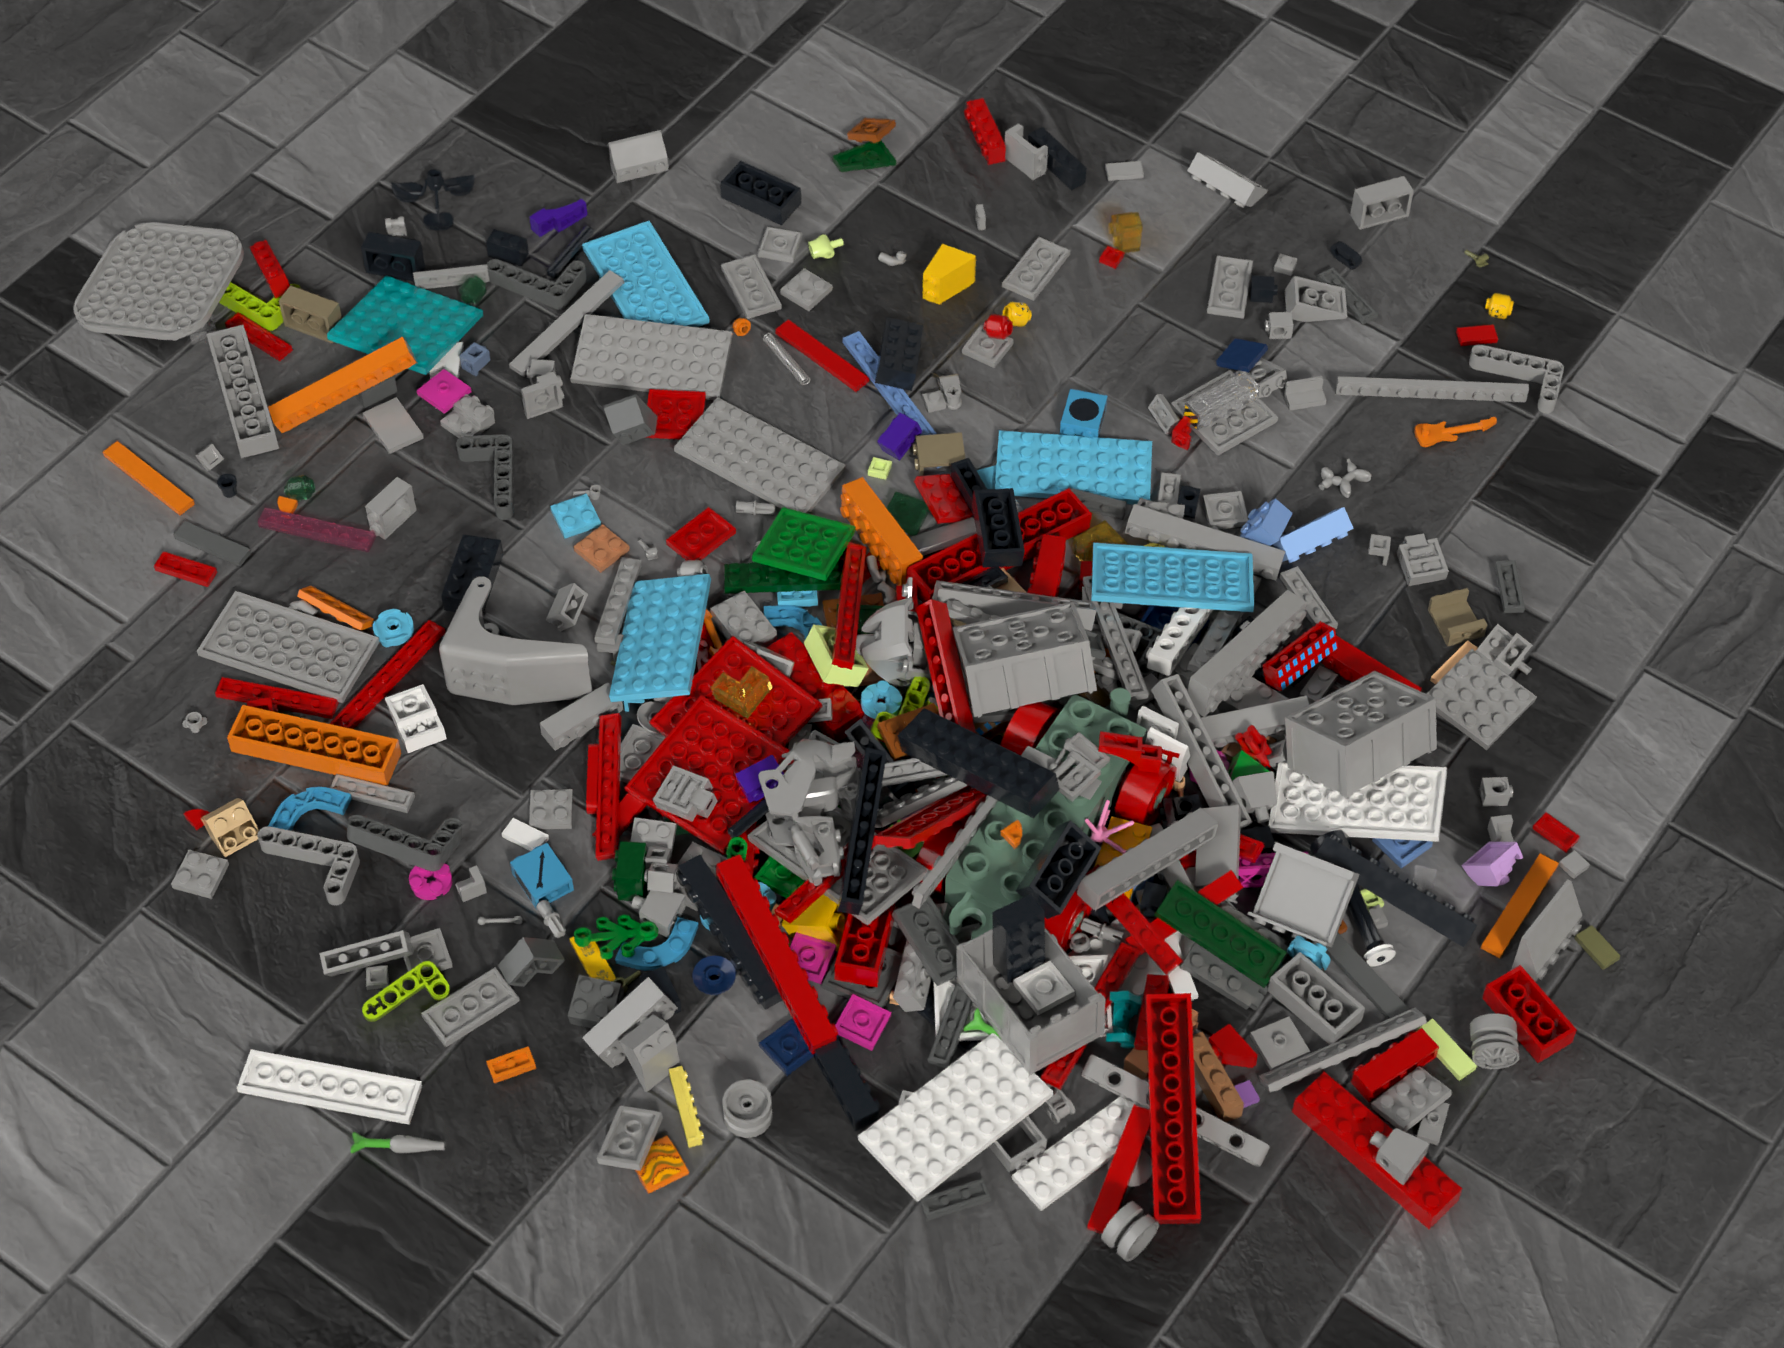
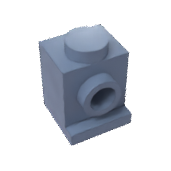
M474 342L460 355L462 369L477 376L478 371L490 361L489 350L485 346H480Z

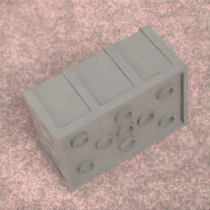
M1074 602L953 627L962 674L970 695L974 717L978 716L979 718L982 714L1019 708V706L1051 699L1056 700L1060 699V697L1083 692L1091 694L1093 691H1097L1089 639Z
M1376 671L1285 717L1288 768L1300 775L1304 774L1310 777V780L1316 783H1322L1324 787L1330 790L1334 789L1340 792V795L1349 798L1354 792L1370 783L1381 780V777L1410 764L1411 761L1425 753L1429 754L1437 749L1436 698Z
M1046 928L1045 963L1051 961L1075 990V996L1040 1015L1034 1012L1015 988L1013 982L1007 984L995 968L993 929L973 940L956 946L958 984L963 988L975 1006L979 1008L982 1015L1029 1075L1104 1035V996L1101 993L1098 994L1083 975L1082 969L1072 962L1059 946L1053 934L1050 935Z

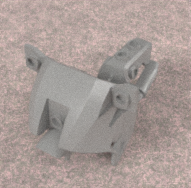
M908 577L907 583L902 586V597H905V599L885 605L871 615L863 624V632L874 634H858L856 639L857 653L863 656L867 664L880 677L897 686L900 694L907 693L914 677H926L930 682V686L933 684L918 615L916 612L908 611L914 608L912 577ZM908 639L910 640V642H914L913 653L908 643ZM913 666L924 668V670L915 669Z
M802 739L799 743H794L791 751L782 754V758H785V760L776 769L761 771L758 775L769 812L766 813V819L776 846H794L797 862L810 883H813L815 886L822 883L821 877L840 876L841 859H845L843 846L838 847L837 842H841L839 829L834 828L833 817H824L821 814L831 811L840 805L838 792L846 789L849 785H858L856 757L853 756L855 752L854 742L834 745L818 740ZM770 779H775L778 781V786L774 789H769L766 787V782ZM776 818H784L785 822L783 824L776 825L773 823V820ZM816 846L821 853L819 857L814 850Z

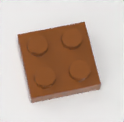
M864 118L847 133L848 140H856V142L871 141V143L880 142L885 135L889 134L896 127L895 120Z

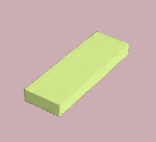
M1434 1019L1416 1029L1418 1031L1423 1028L1439 1046L1437 1058L1459 1081L1476 1070L1477 1065Z

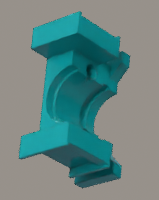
M1129 991L1110 992V1001L1114 1002L1113 1033L1106 1034V1042H1120L1122 1048H1134L1136 1034L1129 1031L1128 1023L1131 1017L1137 1015L1138 1009L1142 1005L1141 996H1136Z

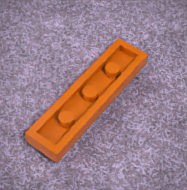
M313 586L299 589L297 597L308 602L310 605L320 608L322 612L333 615L338 621L348 623L353 629L362 631L373 626V618Z

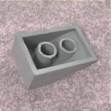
M1294 276L1285 289L1286 312H1292L1293 320L1311 322L1347 318L1345 288Z
M655 1015L650 1016L619 1041L645 1092H648L667 1077L669 1069L681 1066L676 1039L668 1023Z

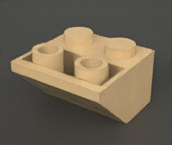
M240 798L234 799L201 818L210 837L224 857L258 840L259 829L244 800Z

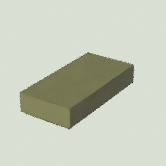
M1592 925L1575 936L1576 942L1602 970L1617 962L1621 957Z

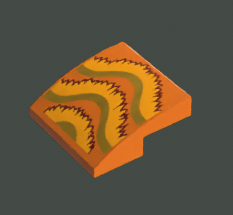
M668 1136L652 1143L641 1171L635 1170L648 1194L689 1174L685 1163Z

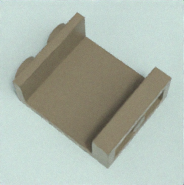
M962 433L916 436V444H912L913 455H917V459H914L915 470H919V476H923V470L926 467L951 466V463L965 459Z
M1468 588L1454 590L1443 595L1439 594L1430 599L1428 611L1447 647L1485 636L1487 623L1485 619L1477 620L1467 602Z

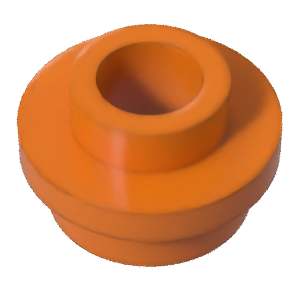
M738 318L733 323L734 333L738 336L746 335L751 328V323L746 318Z

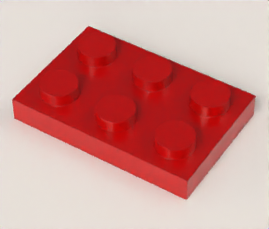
M950 474L916 476L914 483L937 524L958 522L973 517Z
M708 507L666 539V545L685 560L701 561L735 535L736 528Z

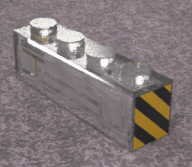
M1245 371L1186 402L1183 416L1191 418V424L1196 430L1207 427L1212 422L1224 418L1234 410H1239L1247 403L1254 402L1258 398L1260 385Z

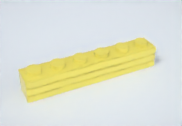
M682 1066L669 1069V1076L688 1148L702 1145L704 1136L702 1130L699 1131L701 1126L699 1118L696 1119L695 1116L697 1115L696 1106L693 1107L694 1098L689 1093L691 1090L690 1083L686 1082L688 1078L686 1070L683 1071Z

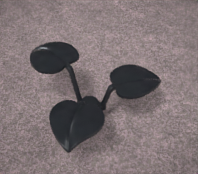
M431 169L427 172L424 186L413 182H392V191L400 201L416 202L419 196H424L428 186L430 190L435 192L436 213L427 214L423 218V224L428 229L444 231L453 226L454 219L448 212L440 213L438 191L443 185L445 191H450L452 195H467L473 190L475 175L456 177L444 181L440 170Z

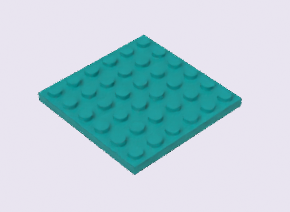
M385 276L327 333V339L370 354L404 337L411 347L417 364L408 369L427 375L483 317V310Z

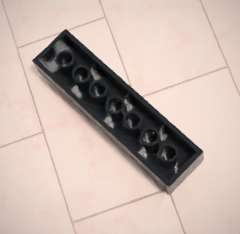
M925 708L897 735L903 753L1033 819L1060 790L1055 772Z

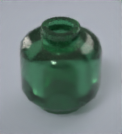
M477 276L468 277L459 288V292L462 295L460 298L467 304L479 303L487 292L486 283Z
M307 475L293 476L287 480L284 491L287 497L297 500V502L307 500L315 492V484L313 479Z

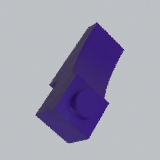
M580 199L564 207L550 210L543 208L530 216L531 230L539 237L553 229L561 232L587 216L586 202Z

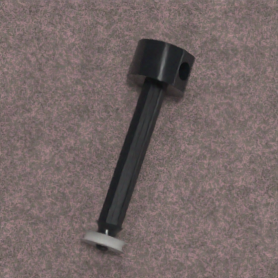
M1343 830L1332 831L1314 840L1310 850L1314 856L1326 835L1331 837L1333 834L1342 839V845L1350 848L1352 845L1351 840ZM1356 884L1348 907L1364 940L1366 950H1368L1363 959L1370 967L1380 966L1392 960L1396 952L1393 950V945L1384 944V941H1382L1360 889Z

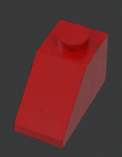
M1230 1024L1209 1037L1208 1042L1221 1064L1248 1068L1256 1066L1258 1055Z

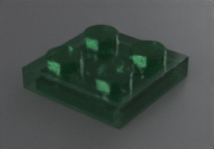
M896 491L887 506L888 511L904 532L913 536L918 534L930 512L925 501Z

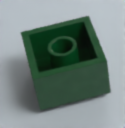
M621 841L620 849L615 851L617 867L613 868L612 880H614V892H617L618 900L633 901L636 895L643 898L645 896L646 843Z

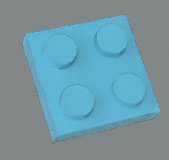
M587 494L550 506L564 539L601 526V521Z

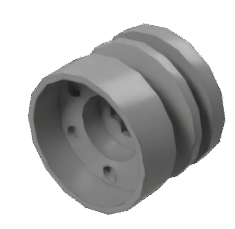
M1497 1013L1482 1015L1472 1020L1470 1023V1036L1473 1042L1472 1059L1477 1066L1487 1069H1502L1514 1065L1519 1060L1516 1021L1512 1017Z

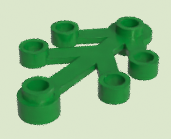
M628 915L619 916L618 925L609 921L607 917H599L596 920L597 929L600 931L609 930L611 932L591 934V930L582 927L574 931V941L579 947H586L590 942L612 940L600 948V957L602 959H610L613 957V950L628 938H634L621 947L624 957H632L637 946L643 941L655 939L659 932L655 923L645 921L640 924L632 920Z

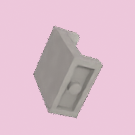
M1019 123L1005 132V159L1032 180L1043 176L1047 171L1048 147L1043 145L1037 149L1023 138V126Z

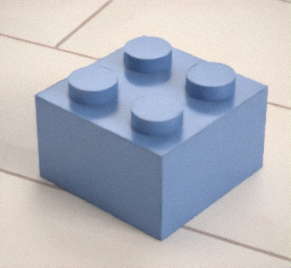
M1276 498L1270 502H1265L1260 508L1253 509L1249 513V520L1241 528L1240 531L1242 533L1240 537L1271 546L1279 541L1293 513Z

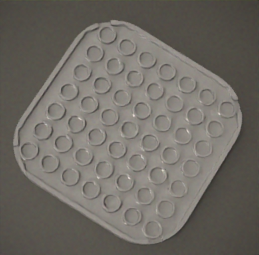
M154 222L135 225V229H131L128 232L124 230L111 241L74 303V314L79 324L89 331L176 341L205 326L242 263L244 257L243 246L234 233L222 229Z

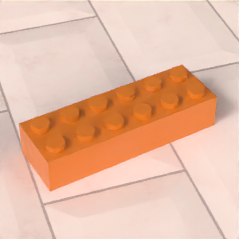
M863 477L842 485V505L840 507L842 516L847 518L850 525L855 526V531L860 535L862 543L869 547L871 555L878 558L881 568L890 575L892 583L897 586H903V584H906L908 567L922 561L923 555Z

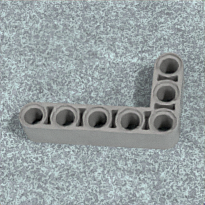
M1475 345L1472 348L1469 359L1471 368L1541 383L1538 409L1543 413L1554 411L1564 370L1562 363L1484 345Z
M266 826L259 830L257 836L264 853L330 866V871L324 883L327 901L331 905H340L345 901L360 864L358 851L354 844Z

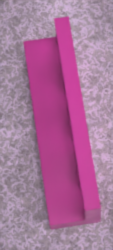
M1276 853L1260 854L1255 863L1239 858L1238 876L1242 877L1239 881L1244 888L1263 887ZM1254 875L1263 876L1259 880L1251 879Z

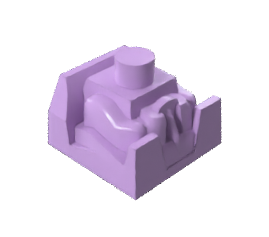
M1488 842L1469 858L1462 867L1478 886L1504 885L1510 881L1508 874L1513 870L1512 866L1516 862L1515 859H1522L1523 855L1517 842Z

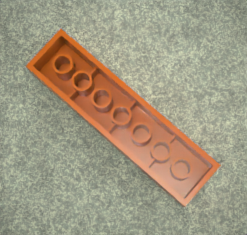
M242 705L227 737L231 752L328 774H340L388 786L401 756L398 739Z

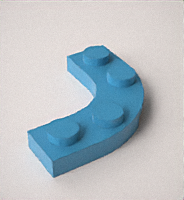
M790 605L764 606V616L773 627H793L804 635L805 640L813 624L823 626L820 620L810 615L806 609Z
M327 787L306 788V791L295 796L292 794L280 804L268 827L292 831L299 817L307 811L322 809L344 815L352 800V796L350 793Z
M678 917L672 933L666 942L652 948L637 946L632 957H624L622 955L621 947L627 943L623 942L615 962L619 965L644 971H652L673 962L676 963L688 952L698 930V922Z

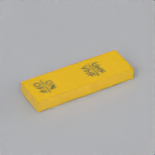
M574 937L569 938L589 977L614 982L616 977L606 959L600 957V948L596 941L590 942L586 947H579L575 943Z

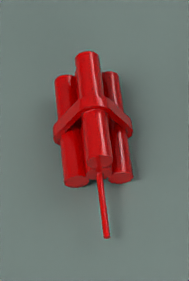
M1250 725L1243 734L1237 733L1235 739L1242 747L1241 750L1257 762L1259 761L1262 766H1268L1274 772L1267 758V755L1272 753V749L1266 743L1265 736L1261 735L1254 725Z

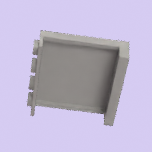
M1275 842L1273 850L1276 851L1254 911L1249 912L1248 915L1253 916L1254 922L1266 925V922L1273 924L1272 929L1285 933L1286 930L1293 932L1292 937L1294 938L1301 936L1313 940L1312 944L1314 945L1319 943L1323 946L1332 947L1360 874Z

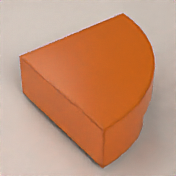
M279 496V510L284 517L291 519L298 506L297 500Z
M1018 819L1001 830V836L1014 849L1018 847L1022 840V825Z

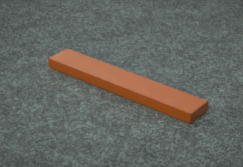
M116 441L103 451L104 457L179 516L195 505L193 499L120 442Z
M1541 853L1538 855L1482 943L1481 949L1501 958L1559 865L1558 862Z

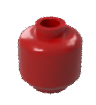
M992 314L984 322V331H986L989 338L1004 340L1012 333L1013 323L1006 315Z

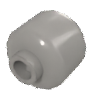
M685 560L677 569V577L708 574L707 566L700 560Z

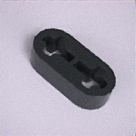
M1338 241L1331 246L1330 251L1333 257L1349 269L1354 270L1362 264L1360 254L1344 242Z

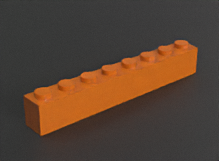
M401 337L269 406L268 410L274 425L281 433H284L395 374L417 364L411 347L404 337Z

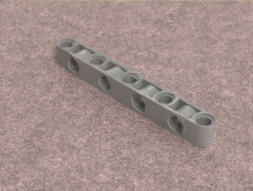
M1090 1055L1081 1076L1137 1106L1149 1109L1148 1082L1097 1056ZM1111 1075H1118L1121 1078L1120 1083L1117 1085L1109 1083L1108 1078ZM1196 1107V1116L1201 1119V1124L1197 1126V1137L1254 1166L1261 1167L1270 1149L1268 1144ZM1234 1136L1239 1137L1242 1145L1239 1147L1231 1146L1229 1143L1230 1138Z

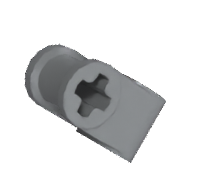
M958 374L938 377L939 389L946 402V407L951 410L960 408L962 400L960 397L961 387Z
M1045 1083L1053 1091V1096L1041 1106L1046 1111L1050 1120L1057 1125L1060 1119L1069 1114H1075V1108L1062 1090Z

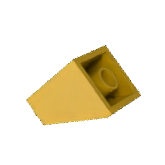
M942 244L923 272V299L940 305L974 284L976 256Z
M823 894L791 924L783 920L781 925L792 938H794L797 932L837 944L836 951H839L848 913L837 911L838 904Z

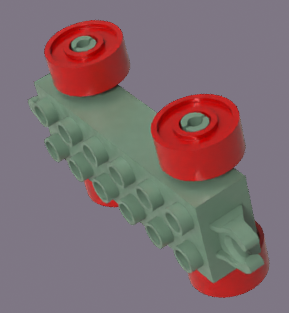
M1116 688L1110 694V711L1076 694L1071 696L1062 711L1042 701L1019 706L1005 731L1001 746L1020 756L1027 746H1030L1057 759L1064 748L1066 739L1072 738L1078 732L1098 747L1100 731L1142 737V744H1145L1147 729L1128 720L1131 694L1124 688ZM1066 751V753L1061 759V762H1064L1067 759V755L1070 753L1069 751ZM1105 753L1110 757V761L1100 769L1101 775L1097 779L1102 781V783L1090 800L1079 795L1072 802L1058 791L1034 819L998 801L955 864L934 889V891L945 895V903L953 907L949 916L950 933L957 935L962 928L963 919L968 916L982 922L981 927L972 932L971 940L993 929L992 912L1023 898L1016 892V889L1057 825L1071 820L1087 836L1091 837L1092 830L1086 824L1085 819H1089L1096 828L1106 800L1110 801L1109 810L1117 797L1115 816L1117 818L1128 821L1133 820L1135 823L1147 826L1153 825L1159 816L1158 809L1162 807L1163 798H1169L1177 775V767L1162 760L1159 773L1139 771L1138 766L1130 761ZM1018 819L1022 825V840L1018 847L1014 849L1001 836V830ZM955 821L952 826L941 829L940 833L929 836L928 840L924 842L916 861L927 869L932 870L938 856L945 854L944 851L949 842L953 843L955 841L957 832L960 828L964 829L966 827L965 824ZM1079 886L1060 915L1049 919L1045 918L1046 930L1050 935L1053 934L1059 946L1065 953L1071 949L1070 942L1072 936L1082 932L1080 929L1081 923L1084 918H1089L1092 908L1077 895Z

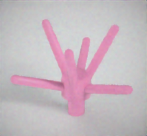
M1106 800L1096 828L1089 819H1085L1086 824L1092 830L1090 838L1095 843H1102L1104 841L1124 854L1127 851L1109 840L1108 837L1110 834L1133 825L1134 821L1132 820L1107 830L1105 824L1110 810H1108L1110 801Z

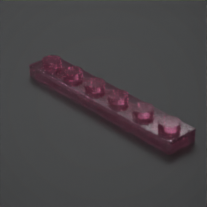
M265 508L258 520V526L261 528L365 552L370 551L376 538L375 532L270 508Z

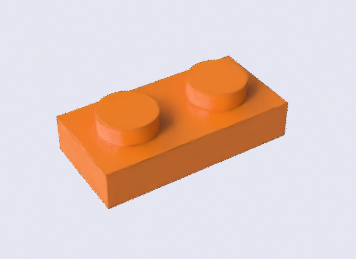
M529 1046L486 1061L494 1084L536 1069Z

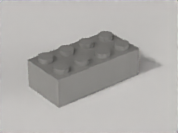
M1301 952L1270 978L1268 991L1329 1045L1340 1041L1363 1019L1365 1007Z
M648 977L582 1038L605 1063L613 1068L620 1065L626 1056L619 1042L623 1037L652 1015L662 1020L670 1019L677 1007Z

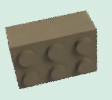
M290 286L279 299L284 325L333 344V341L327 339V333L342 319L339 303L323 298L318 294L304 291L301 288Z

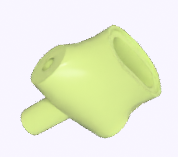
M820 235L817 239L808 242L813 259L819 257L832 258L835 254L833 248L844 245L842 238L830 242L827 235Z

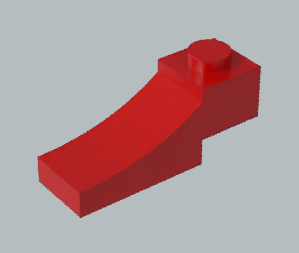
M1100 731L1098 752L1126 759L1138 766L1139 771L1159 773L1162 762L1161 746L1142 744V737Z

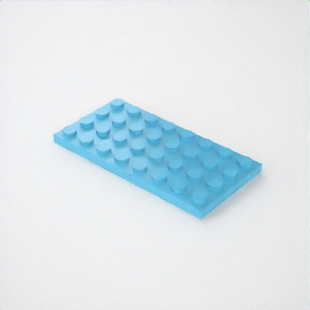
M650 221L582 244L585 254L600 279L609 270L624 279V283L611 295L624 319L699 327L710 323L709 316Z
M999 430L995 489L1013 488L1015 496L1050 498L1068 488H1073L1127 502L1126 504L1137 505L1140 498L1150 500L1152 441L1093 437L1092 439L1082 436Z
M1093 543L1091 601L1253 612V554Z
M710 574L635 582L627 608L622 632L624 636L619 646L609 694L611 702L690 695L711 584Z

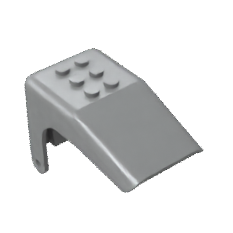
M477 577L472 581L439 646L446 687L450 693L514 706L581 699L592 692L588 653L583 645L500 636L498 626L493 623L484 624L482 607L492 587L491 581L486 577Z

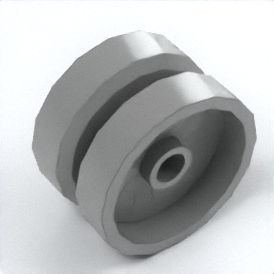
M747 1079L737 1081L725 1091L722 1099L725 1125L730 1132L739 1137L751 1138L764 1133L768 1129L773 1115L771 1094L766 1086L758 1081Z
M1134 1201L1127 1203L1114 1215L1101 1236V1240L1109 1247H1117V1254L1127 1262L1134 1259L1145 1249L1159 1228V1222L1151 1215L1143 1216L1144 1209Z

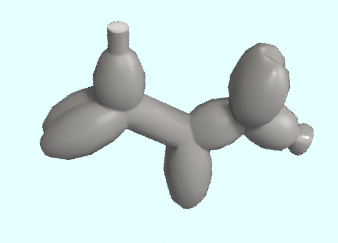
M1347 459L1348 473L1344 477L1333 476L1330 468H1322L1321 477L1323 481L1319 488L1324 490V488H1329L1332 484L1340 486L1342 495L1349 498L1351 494L1349 482L1352 479L1368 482L1371 480L1372 475L1367 470L1357 469L1356 465L1351 463L1350 459Z

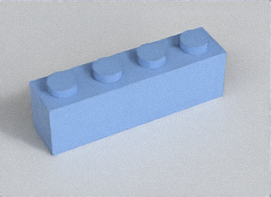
M1342 507L1281 535L1279 541L1274 543L1273 546L1285 551L1283 561L1288 560L1291 563L1300 559L1299 555L1302 553L1308 555L1315 552V547L1319 545L1324 547L1331 544V539L1335 537L1338 540L1347 536V532L1354 528L1345 508Z

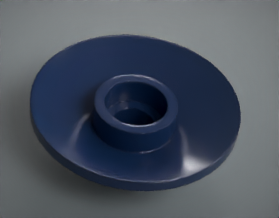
M708 956L695 965L692 978L695 986L701 992L717 995L726 992L733 986L736 979V971L728 959L721 956Z

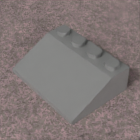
M1567 879L1523 935L1511 970L1521 965L1535 982L1538 978L1540 980L1543 979L1548 971L1547 966L1549 964L1553 965L1559 957L1558 952L1561 949L1565 950L1571 941L1569 938L1572 935L1576 936L1582 927L1580 924L1582 913L1572 881Z

